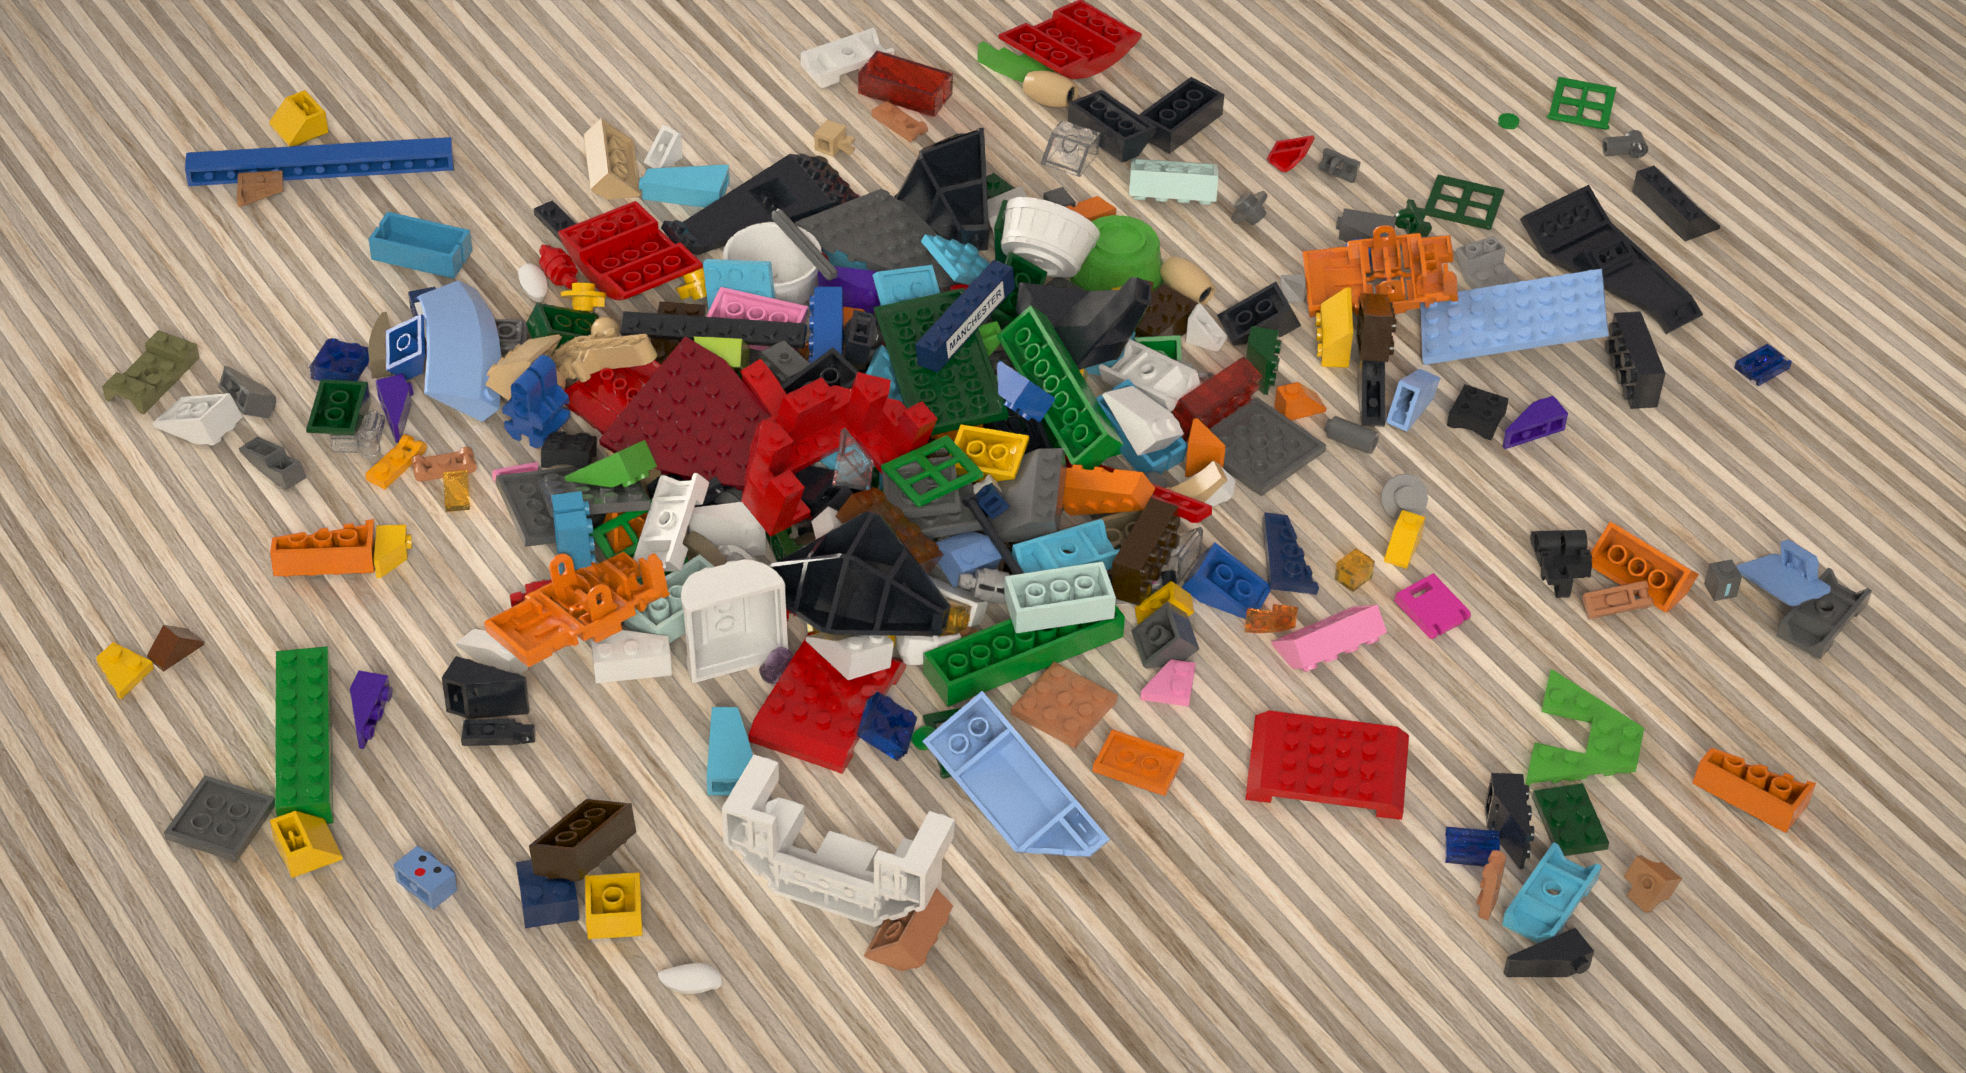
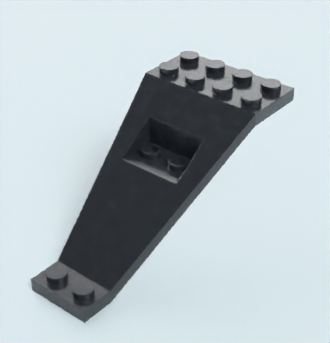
M803 153L799 155L788 154L685 221L664 220L661 229L674 244L681 243L692 254L700 255L726 246V243L734 234L742 229H746V227L774 222L772 212L781 209L795 224L798 220L818 214L860 196L849 187V183L839 176V172L831 167L825 157L819 155L813 157Z
M1589 185L1520 218L1541 257L1572 273L1602 269L1604 289L1655 315L1665 334L1703 315L1693 296L1610 221Z

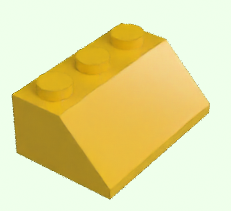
M1345 288L1321 303L1320 313H1316L1315 326H1319L1316 329V342H1320L1317 343L1316 355L1321 357V367L1349 368L1353 340L1351 288Z

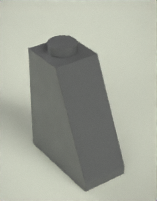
M1344 208L1342 217L1338 216L1336 230H1340L1339 239L1346 243L1352 239L1373 238L1375 228L1388 225L1395 229L1396 217ZM1381 233L1380 237H1388V233Z

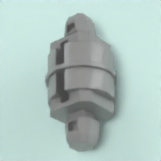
M976 569L974 577L970 573L959 574L957 584L961 588L968 590L971 588V594L973 597H977L978 600L1003 604L1005 602V576L1011 575L1008 572L998 571V569Z

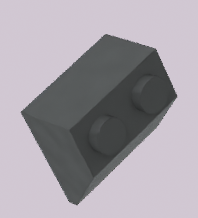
M1166 602L1131 630L1143 667L1146 669L1165 666L1170 659L1185 661L1199 650L1187 613L1170 602Z

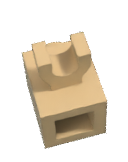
M827 119L814 133L815 151L832 157L840 149L849 155L855 151V147L850 146L855 141V137L846 136L845 125Z

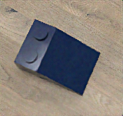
M531 860L516 862L525 928L580 920L575 882L564 878L548 879L546 876L534 875Z

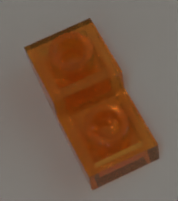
M1273 604L1272 611L1247 608L1244 632L1274 633L1295 628L1298 607Z

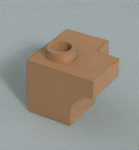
M1642 855L1636 856L1624 875V878L1633 885L1627 897L1646 913L1652 912L1660 902L1669 900L1682 880L1678 874L1663 862H1653Z

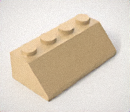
M601 118L584 134L590 189L596 195H601L607 200L639 197L641 191L639 190L634 140Z
M557 334L530 339L522 345L518 344L513 351L510 350L505 358L502 357L497 364L494 363L487 373L489 379L485 385L507 400H510L512 398L511 384L540 355L550 357L562 337Z

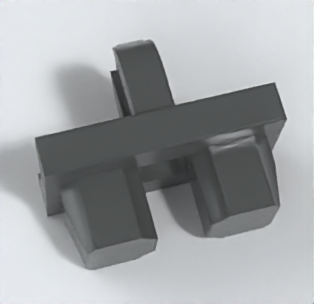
M1325 148L1318 169L1327 172L1329 176L1339 177L1353 183L1361 163L1339 152ZM1343 163L1342 169L1337 168L1338 165Z

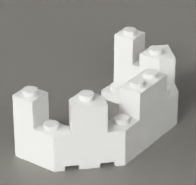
M757 755L752 756L722 807L723 842L731 851L736 849L743 856L742 862L756 876L761 874L769 882L767 887L774 894L873 927L881 925L883 920L886 919L893 921L905 917L913 910L916 912L925 910L942 876V859L954 838L955 819L944 814L929 811L915 839L912 841L903 838L895 854L880 851L878 846L869 842H863L848 837L845 834H838L832 831L827 833L817 853L810 852L807 849H800L792 846L805 823L804 805L780 797L766 804L779 781V764L770 758Z

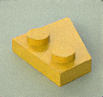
M112 642L96 657L99 668L105 673L107 681L113 686L119 699L128 694L154 669L151 660L115 642Z

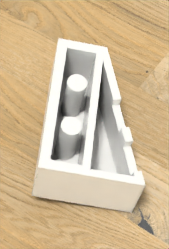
M621 630L598 643L591 639L595 683L672 675L668 636Z

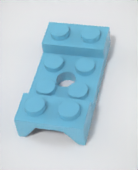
M1098 519L1015 544L1012 548V555L1024 573L1103 562L1105 569L1109 570L1112 569V562L1120 549H1114L1107 538L1104 521ZM1064 550H1068L1069 552H1074V553L1067 554V553H1064L1063 551H1064Z
M1553 842L1505 911L1502 926L1536 943L1561 934L1564 925L1584 896L1587 897L1598 881L1602 866L1594 864L1584 868L1566 859L1559 845ZM1554 889L1559 894L1551 895L1546 890Z

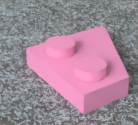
M1170 659L1141 690L1140 700L1189 707L1196 663Z

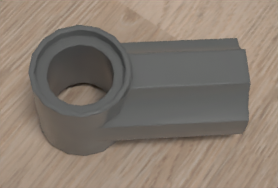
M1632 130L1625 136L1605 137L1602 141L1604 156L1630 154L1633 158H1641L1648 152V145L1642 133L1638 130Z

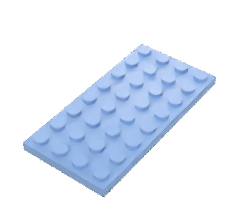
M1602 269L1459 291V301L1434 302L1428 308H1425V302L1420 303L1422 359L1424 365L1609 336Z

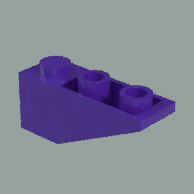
M359 670L350 687L356 734L360 749H364L368 740L373 738L375 725L383 717L384 706L392 698L393 689L389 685L388 675Z

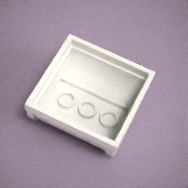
M748 559L729 561L724 565L713 568L706 567L701 571L694 572L685 581L681 591V602L685 620L687 670L692 684L789 657L785 583L782 577L771 567Z

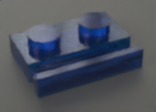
M1767 343L1737 360L1734 368L1750 381H1756V385L1760 386L1790 369L1792 361L1785 360L1783 354Z
M1446 826L1445 863L1485 867L1486 864H1489L1488 858L1491 852L1495 850L1500 851L1499 831Z

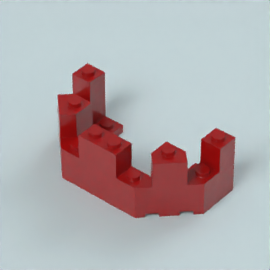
M857 372L851 389L835 385L830 387L821 377L785 395L778 413L758 423L750 445L741 502L769 536L772 537L810 516L811 510L801 500L805 487L794 475L796 472L856 443L882 474L881 464L890 462L927 444L937 421L936 416L923 401L907 409L901 401L887 398L890 390V379Z

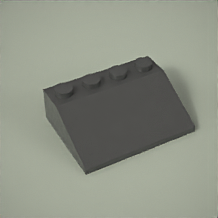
M1063 448L1037 449L1023 455L1014 480L996 481L1010 507L993 520L989 516L987 518L1003 542H1025L1060 531L1067 471Z

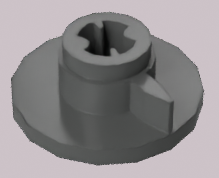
M1260 191L1253 195L1251 192H1247L1241 196L1234 204L1237 210L1231 217L1233 223L1237 224L1246 220L1251 225H1255L1262 220L1267 213L1262 206L1267 199V193Z

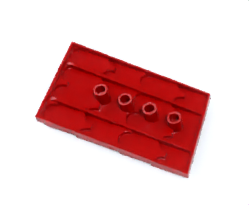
M653 360L642 366L615 369L604 368L592 373L589 380L585 382L578 380L564 390L569 396L570 402L565 404V406L603 435L661 364Z

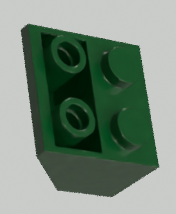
M1251 326L1244 376L1262 394L1268 395L1270 386L1275 385L1276 373L1273 371H1278L1280 358L1276 354H1280L1282 340H1278L1279 330Z

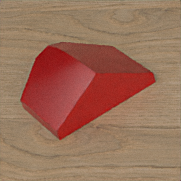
M1314 135L1276 141L1267 157V161L1281 172L1290 171L1306 156L1315 140Z

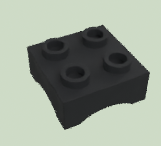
M1465 384L1449 412L1447 426L1454 429L1463 428L1474 431L1484 439L1491 441L1501 419L1506 414L1509 398Z
M563 431L549 433L541 448V468L566 464L582 469L590 465L592 458L597 455V436H590L588 433L569 435Z

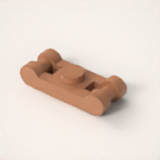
M463 447L458 452L429 457L416 455L411 459L412 467L415 469V480L419 482L469 474L477 469L476 462L473 459L474 453L470 447Z

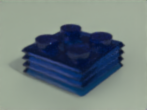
M336 338L327 339L309 366L310 378L319 381L321 379L358 381L370 362L368 347L361 346L358 343L342 342Z
M876 691L873 696H870V699H867L857 736L898 761L908 753L917 716L911 710L895 703L889 696H884Z

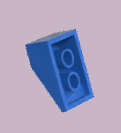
M1216 542L1200 555L1181 587L1200 603L1251 622L1255 619L1271 591L1269 584Z

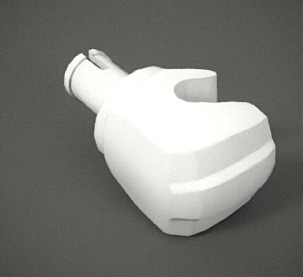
M957 633L945 636H896L895 647L905 664L920 665L923 664V653L961 638V635Z

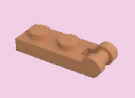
M888 101L872 109V117L909 142L915 140L918 135H924L928 132L925 122H918Z
M1647 581L1584 593L1582 595L1589 620L1654 606L1653 598L1649 597L1647 591L1649 590ZM1634 593H1638L1639 599L1635 600Z
M1497 850L1491 852L1488 858L1489 864H1486L1482 871L1483 878L1480 884L1482 890L1476 902V905L1480 906L1478 917L1489 920L1497 903L1506 863L1505 854Z

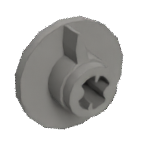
M1399 474L1390 478L1383 486L1380 496L1381 505L1385 513L1394 520H1398L1402 510L1421 515L1426 509L1428 502L1427 489L1423 482L1416 476L1409 474Z

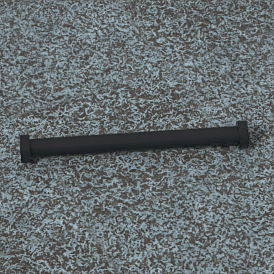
M969 493L962 499L963 505L970 509L1013 575L1024 574V571L976 502L977 497L975 494Z

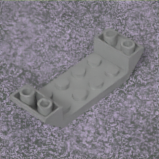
M1494 236L1456 248L1464 280L1471 289L1521 281L1504 263L1506 248Z

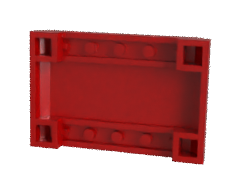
M812 631L809 632L807 636L817 634L819 632ZM805 638L755 716L748 734V740L751 743L843 774L854 756V747L892 684L896 685L906 669V664L901 659L892 657L890 668L847 680Z
M1271 710L1255 715L1245 800L1271 803L1272 797L1374 809L1376 810V817L1402 820L1409 734L1398 726Z

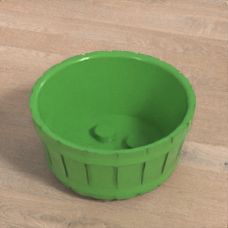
M1111 215L1093 220L1092 223L1098 228L1100 237L1083 262L1080 271L1075 276L1069 277L1072 283L1086 291L1111 290L1112 288L1123 286L1131 277H1138L1154 282L1153 292L1164 283L1160 275V269L1164 262L1161 256L1159 238L1147 223L1129 216Z

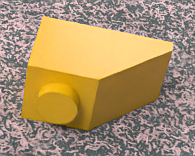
M1405 510L1401 511L1394 526L1384 562L1405 569L1408 568L1423 535L1424 516Z
M406 524L376 525L374 550L376 578H382L408 559V549L413 548L412 534L407 533Z
M1169 582L1142 601L1140 606L1134 607L1137 624L1139 625L1166 602H1170L1183 610L1189 617L1194 613L1191 594L1174 582Z

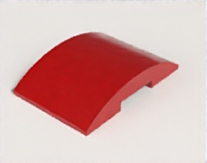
M1083 0L1074 1L1054 10L1051 19L1035 26L1024 23L998 35L1000 40L1070 79L1088 78L1108 69L1124 57L1142 37V33Z
M637 201L558 231V236L584 276L592 284H595V287L600 292L606 293L607 297L614 300H625L703 268V263L681 243L674 244L659 230L658 221Z

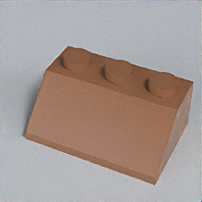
M936 888L925 910L919 912L915 910L910 911L907 916L893 921L890 919L883 920L864 956L869 960L900 971L921 967L927 960L926 955L930 948L937 942L938 933L949 920L948 915L953 905Z

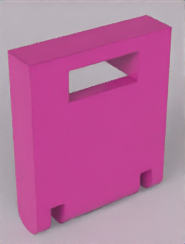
M1434 573L1396 593L1394 599L1397 605L1430 639L1436 638L1437 634L1441 636L1462 624L1463 620L1466 621L1471 618L1469 609ZM1425 589L1424 594L1418 596L1417 598L1413 596Z

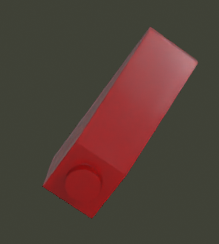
M759 359L741 370L742 379L770 415L774 416L778 413L782 399L787 394L762 359Z

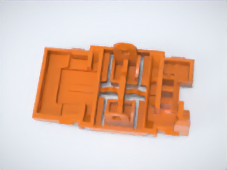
M1383 225L1375 228L1373 238L1348 241L1346 247L1302 251L1309 317H1316V313H1320L1321 303L1345 288H1351L1352 313L1355 312V315H1358L1360 293L1373 294L1372 284H1367L1366 282H1372L1378 278L1386 279V281L1375 286L1376 294L1388 295L1389 302H1393L1395 314L1406 313V310L1419 309L1421 302H1425V308H1428L1434 302L1459 301L1457 276L1453 271L1448 270V263L1453 262L1451 235L1421 238V234L1416 233L1396 236L1395 229L1392 226ZM1384 232L1388 233V237H1380V235ZM1399 245H1402L1404 269H1410L1411 273H1405L1401 269ZM1368 248H1372L1373 275L1371 277H1366V273H1371ZM1398 276L1411 278V280H1406L1408 300H1406L1403 277H1400L1401 281L1392 280V278Z
M621 552L599 564L591 562V566L574 570L571 557L564 553L558 554L551 560L549 565L552 582L527 594L525 601L484 622L486 632L527 667L552 656V653L566 646L578 645V637L583 641L592 639L598 643L622 630L621 622L636 615L635 608L643 612L648 604L661 597L665 598L670 595L663 563L653 553L648 556V561L643 557L638 559V565L636 560L625 552ZM563 562L565 571L563 574H559L558 566ZM641 575L643 580L642 585H640L636 579Z

